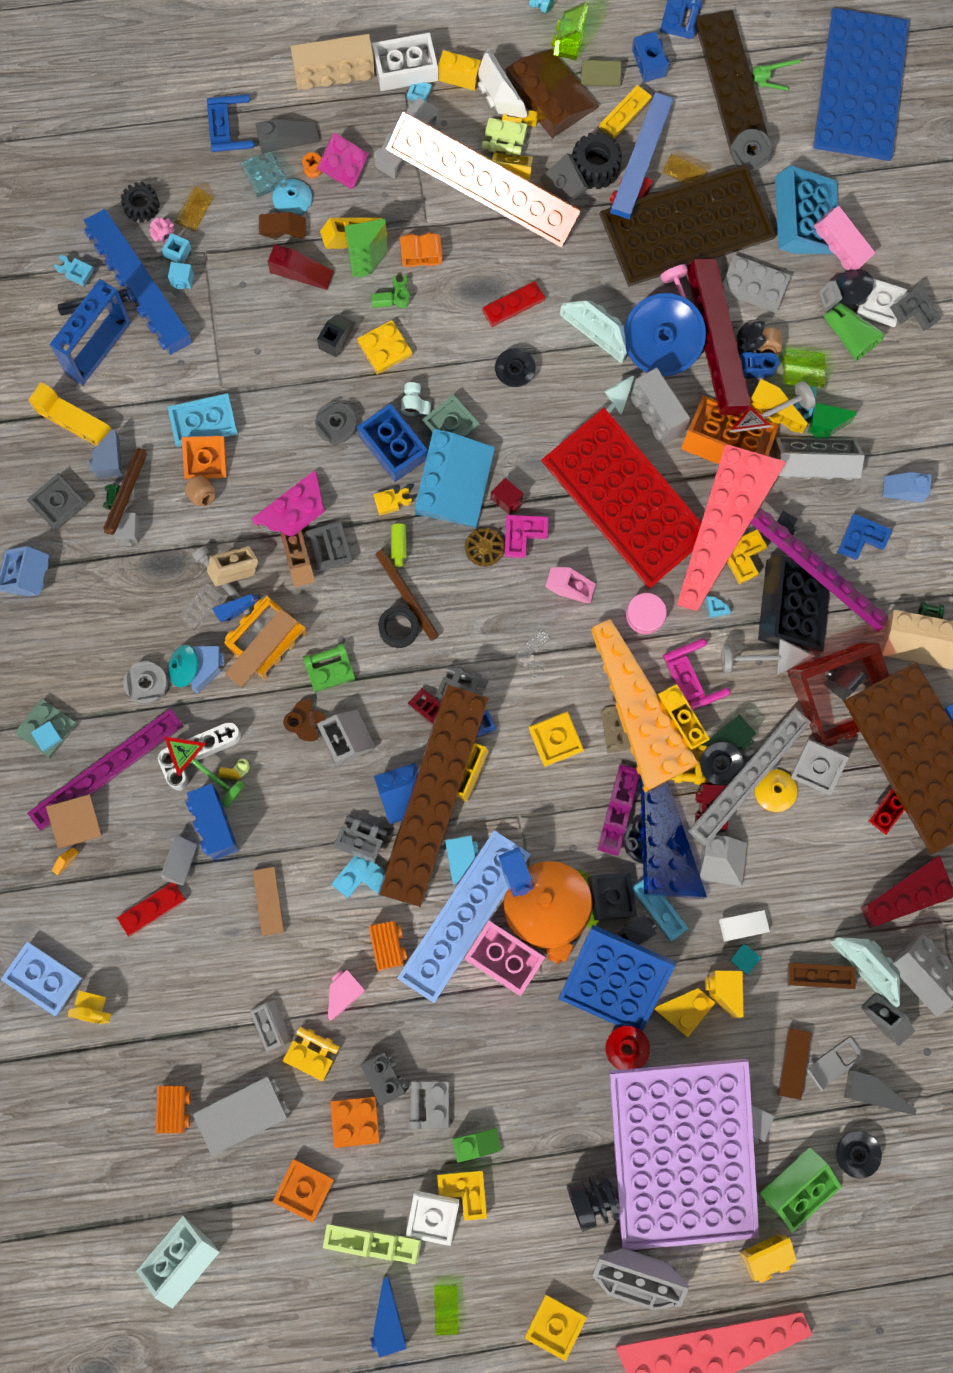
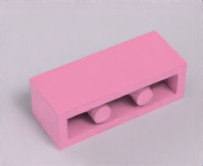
M839 205L829 210L813 225L817 234L825 240L830 251L839 258L842 266L848 271L859 269L875 254L874 250Z

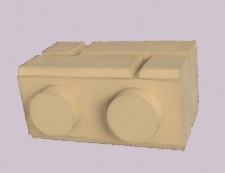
M246 546L210 556L207 572L215 586L254 576L258 560L251 548Z

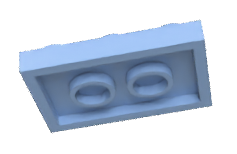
M26 942L0 980L55 1017H58L83 978L30 942Z

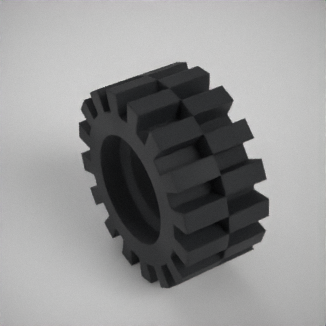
M135 182L134 187L130 184L128 185L129 190L126 188L123 190L124 194H121V204L129 219L132 218L134 222H137V219H139L140 223H143V219H146L148 222L150 221V216L154 218L156 217L155 213L158 214V208H160L159 200L151 185L147 184L145 186V183L141 182L139 186L138 182ZM144 197L148 200V203L143 207L133 206V202L137 198Z

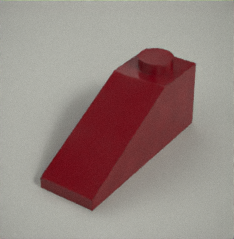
M274 244L268 259L271 274L325 290L328 289L334 273L333 270L303 254Z

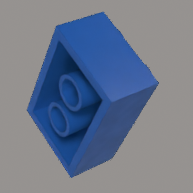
M391 403L357 426L359 438L394 482H397L426 461L428 449Z
M213 784L187 792L188 799L185 802L189 812L196 818L192 822L196 832L203 838L200 841V845L204 854L206 853L207 856L216 860L238 852L239 849L218 790Z

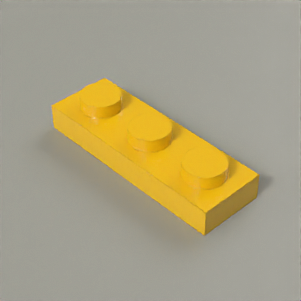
M636 85L599 124V129L608 134L610 138L613 137L615 139L651 102L652 96Z

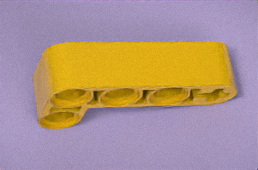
M40 382L28 399L37 413L95 446L102 441L110 430H113L101 420L59 398L56 392L44 383Z

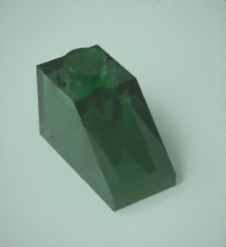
M739 714L708 740L704 746H710L717 742H727L734 745L738 750L741 747L745 750L755 742L752 738L757 733Z

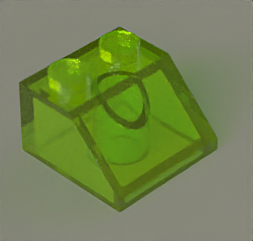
M585 1L564 11L562 20L558 19L556 26L558 34H554L551 45L555 47V56L577 60L585 31L589 2Z

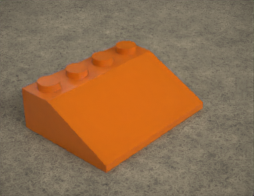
M703 395L681 449L717 464L720 463L725 444L768 456L779 425L767 421L772 427L730 433V430L742 415H720L717 401Z

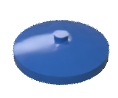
M671 293L655 294L643 299L630 312L624 327L626 350L631 361L645 373L658 368L663 377L674 376L690 368L699 358L706 339L705 324L699 310L686 298Z

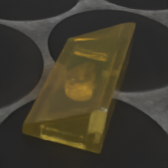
M670 154L662 173L686 184L704 178L707 170Z
M195 186L188 194L174 222L187 229L196 231L213 197Z

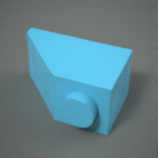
M471 836L445 840L453 886L458 885L474 862L475 854H479L477 841H472Z

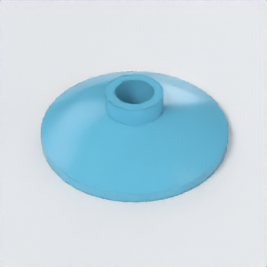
M297 179L284 180L273 191V204L280 213L291 212L301 215L311 206L312 192L303 181Z

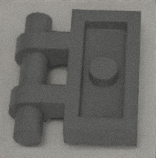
M449 665L446 673L453 675V678L450 680L443 677L435 698L442 699L446 684L483 696V693L477 691L476 688L480 686L486 689L489 681L481 678L482 676L479 674L473 675L463 671L464 668L458 666L456 668ZM460 678L470 682V687L458 683Z
M347 816L344 824L351 826V828L341 827L333 848L375 863L383 843L382 840L376 837L385 839L388 831L380 828V825L375 823L371 825L363 822L359 817ZM360 829V830L365 831V832H368V833H370V834H369V835H366V834H363V833H361V832H358V830Z

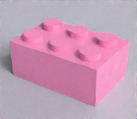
M488 921L464 958L465 961L518 996L523 994L545 959L544 956L491 921Z

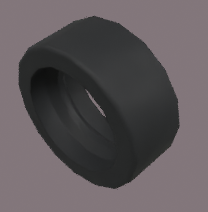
M394 606L385 610L380 616L378 623L379 634L383 642L390 647L405 648L417 638L419 631L418 619L414 612L407 607ZM393 616H404L411 623L410 633L403 639L392 638L386 631L387 622Z

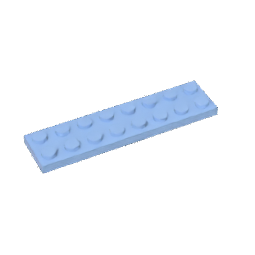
M495 830L493 831L397 977L398 980L435 1003L509 889L502 873L498 855L518 848V845ZM519 847L526 863L531 854Z

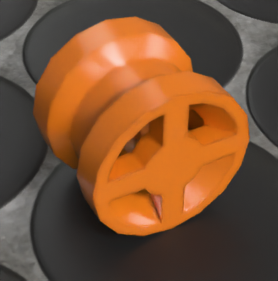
M315 152L307 153L302 158L304 174L309 178H318L322 174V171L317 169L321 156Z

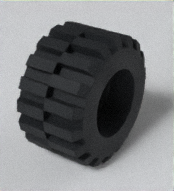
M596 132V135L588 133V137L582 136L573 148L572 157L589 189L596 187L597 190L601 189V186L606 188L609 186V183L613 184L615 178L619 175L622 150H620L619 143L615 144L616 140L613 137L610 139L606 133L605 135H601V132ZM590 157H599L602 158L606 163L602 165H594L588 162L587 159Z

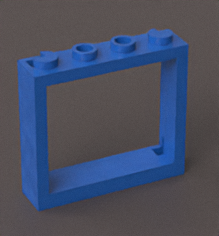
M99 279L49 344L66 376L82 386L131 323L117 289ZM105 307H107L108 316L73 360L70 353ZM118 320L123 321L122 325H119L117 323ZM65 344L69 345L66 351L63 348Z

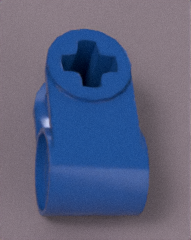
M745 352L739 355V358L742 360L743 375L746 379L771 378L776 373L779 365V359L773 353ZM769 363V364H771L773 367H772V368H768V367H766L764 364Z

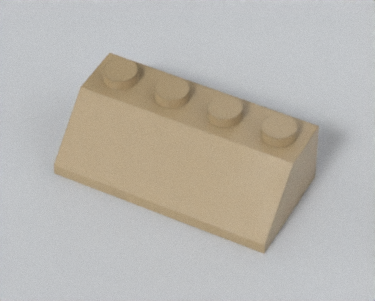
M893 610L888 615L882 656L953 670V621L899 610Z

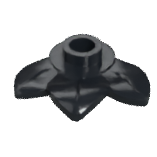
M756 321L751 325L745 323L740 328L737 334L739 355L745 352L756 351L766 343L765 337L761 336L765 326L764 321Z

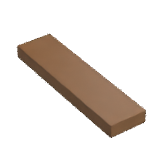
M279 609L225 675L243 689L297 625V621L282 609Z

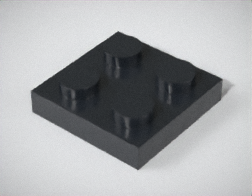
M630 872L587 877L592 896L594 921L637 916Z

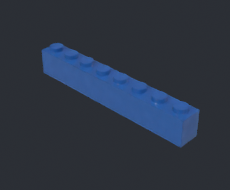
M103 209L84 219L86 228L83 230L89 240L92 239L95 242L94 247L97 253L105 257L104 262L110 271L113 270L115 272V279L120 287L124 286L127 289L125 293L131 303L135 302L137 305L136 310L140 317L146 318L148 321L146 324L152 334L156 333L158 336L157 341L163 350L166 349L172 355L190 345L191 338L189 332L108 212Z

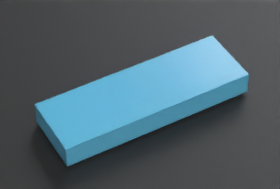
M649 875L633 887L635 896L670 942L689 929Z

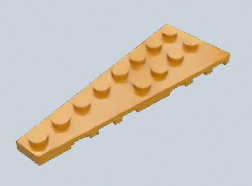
M609 619L594 626L591 632L597 650L601 653L604 663L603 669L608 675L611 684L609 687L611 692L614 693L617 702L615 705L624 732L628 735L631 744L630 751L631 754H634L638 766L636 769L638 774L641 775L644 784L643 789L646 793L696 767L699 763L612 620Z

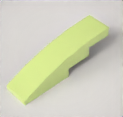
M327 1224L323 1243V1248L364 1257L370 1256L390 1261L396 1260L410 1264H418L421 1240L332 1224Z

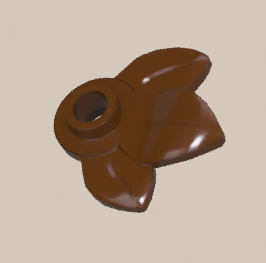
M310 699L301 700L296 703L293 711L286 714L283 720L287 731L296 733L299 739L308 742L318 740V734L315 730L318 729L317 723L326 720V716L323 713L311 710L312 702ZM293 719L298 720V724L296 726H292L290 724V722Z

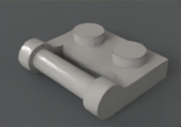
M408 1082V1089H410V1121H408V1129L449 1128V1082ZM419 1089H426V1121H419Z

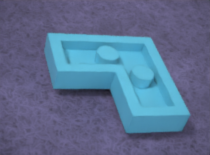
M354 856L331 885L348 899L362 882L378 894L385 871L373 862Z

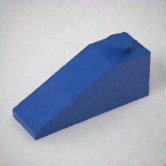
M389 1275L383 1278L373 1331L374 1337L370 1338L373 1352L378 1351L379 1358L407 1349Z

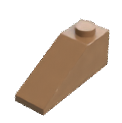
M300 530L293 537L280 532L294 587L314 583L315 580L302 531Z

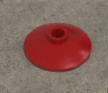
M622 1026L615 1029L608 1036L605 1052L609 1062L618 1070L637 1069L647 1062L650 1055V1044L648 1038L640 1029L633 1026ZM625 1044H629L631 1047L629 1053L623 1051Z

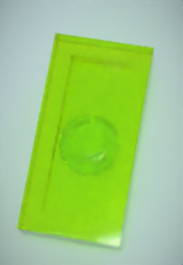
M457 1284L434 1285L436 1336L459 1335Z

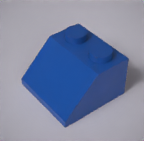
M416 763L374 776L389 825L402 821L418 772Z

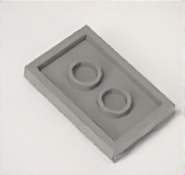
M734 254L722 285L725 289L724 294L776 313L791 275Z

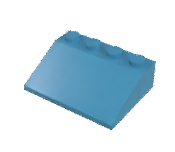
M790 165L775 176L778 247L780 250L794 254H833L825 240L817 234L813 225L829 210L838 206L837 180Z
M433 429L415 505V514L476 528L495 447L455 433Z

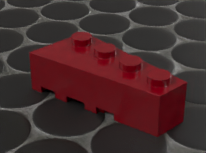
M940 855L930 859L861 907L869 928L953 898V886Z

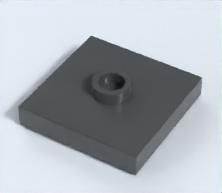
M569 153L564 155L539 178L545 190L568 203H571L588 188L572 155Z
M60 473L56 474L26 499L55 531L87 505L86 501Z

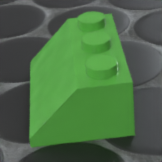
M385 219L344 226L352 277H365L368 274H372L387 254Z
M809 1148L800 1154L798 1159L788 1168H785L772 1183H769L760 1194L778 1218L793 1233L842 1186L829 1165L814 1150Z

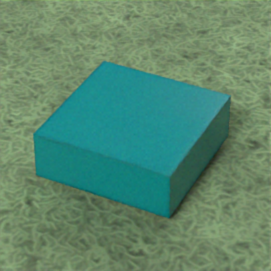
M743 943L729 961L745 975H748L761 957Z

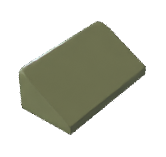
M582 61V86L620 87V61Z

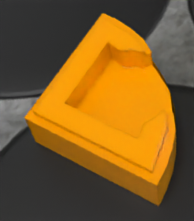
M73 847L61 854L52 871L57 876L61 874L73 862L79 852Z

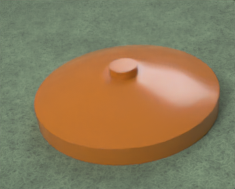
M546 861L528 866L527 869L534 889L522 896L513 897L510 889L505 894L504 913L511 930L520 940L538 948H556L570 943L584 931L591 917L592 896L587 882L574 868L560 862Z

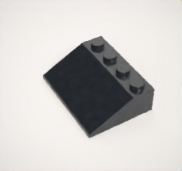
M780 555L766 560L758 640L779 646L781 638L803 650L824 652L829 590L790 557Z

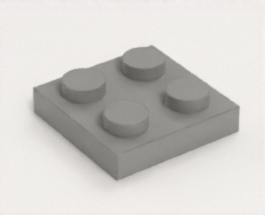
M808 738L791 774V779L831 796L849 759V755Z

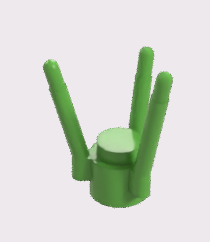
M791 60L767 66H754L753 82H759V87H770L788 91L789 88L786 86L766 82V80H770V70L798 64L801 60Z

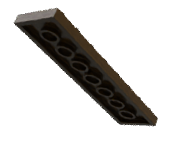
M733 10L697 16L695 26L731 153V144L739 133L748 129H756L764 132L767 136L768 134ZM748 145L747 154H755L754 150L756 147Z

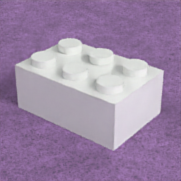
M430 33L372 43L373 61L380 91L407 87L412 84L417 85V83L438 81V65Z

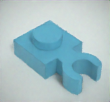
M60 255L59 258L64 262V265L58 266L55 264L56 271L65 273L66 279L85 286L94 271L93 267L75 258L71 263L67 257Z

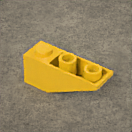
M761 379L751 397L750 404L761 415L789 401V399L779 387ZM794 405L768 417L772 422L781 423L792 432H799L801 434L808 424Z
M677 684L657 695L690 750L710 740Z

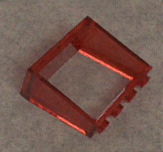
M861 642L787 670L805 717L811 721L809 726L817 742L828 747L838 743L837 740L856 737L860 730L855 721L852 720L823 731L807 678L862 659L869 678L874 685L890 676L879 643Z

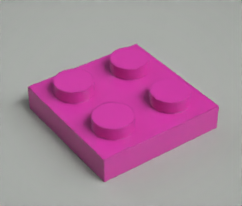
M334 132L317 169L352 189L369 153Z

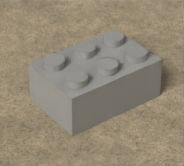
M658 368L637 378L631 394V400L634 406L639 407L645 423L650 424L654 437L665 445L683 435L690 417Z
M922 933L904 946L890 967L933 1014L938 1017L953 1007V965L949 958L936 948L934 942Z

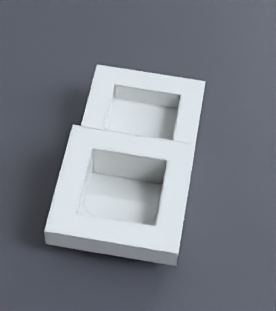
M765 910L719 920L724 942L770 932Z

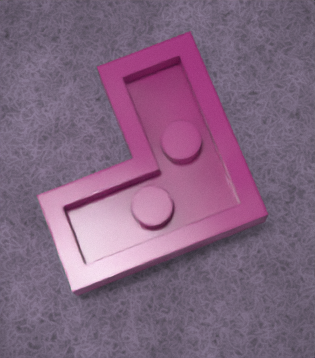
M506 515L505 558H526V539H547L548 517Z

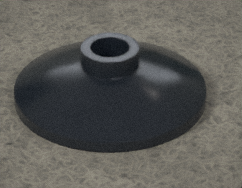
M512 348L505 350L496 359V376L506 386L522 387L528 384L534 377L535 361L528 352L522 349ZM517 369L518 373H513L511 370Z
M727 742L711 744L704 750L700 758V769L703 776L709 782L716 785L729 784L743 768V758L740 751L734 745ZM718 759L723 760V764L721 766L716 765V761Z
M855 1131L846 1134L839 1141L836 1149V1159L844 1173L851 1177L862 1179L870 1177L878 1170L882 1160V1153L878 1142L871 1135ZM855 1150L860 1152L858 1159H855L853 1156Z

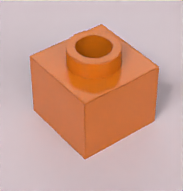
M568 943L556 948H547L545 954L549 955L547 959L556 964H560V962L565 963L573 945Z

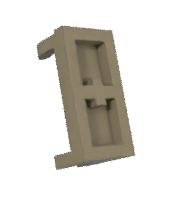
M616 706L606 707L605 710H601L607 753L629 751L631 744L627 733L624 732Z

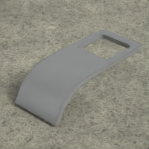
M848 1038L814 1062L807 1069V1072L819 1089L823 1091L829 1083L864 1059V1055L853 1039ZM849 1043L858 1055V1058L845 1067L836 1055V1051Z

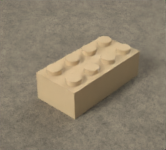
M369 34L290 46L297 90H308L313 87H327L332 84H347L352 81H366L375 78L373 52Z

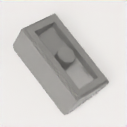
M174 836L161 873L162 880L184 886L197 844L180 836Z
M276 1000L250 1010L266 1053L292 1041Z

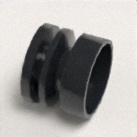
M603 1171L597 1173L600 1184H596L593 1175L589 1176V1188H585L580 1179L566 1184L582 1232L597 1227L596 1215L600 1214L604 1223H609L607 1211H610L614 1221L620 1219L616 1194L611 1182L606 1178Z

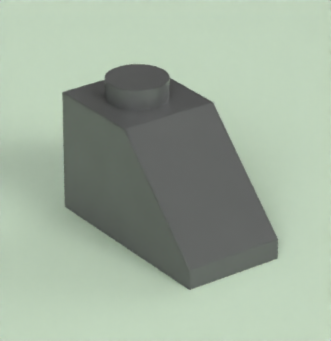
M877 993L861 1007L882 1033L898 1046L915 1032L908 1017Z

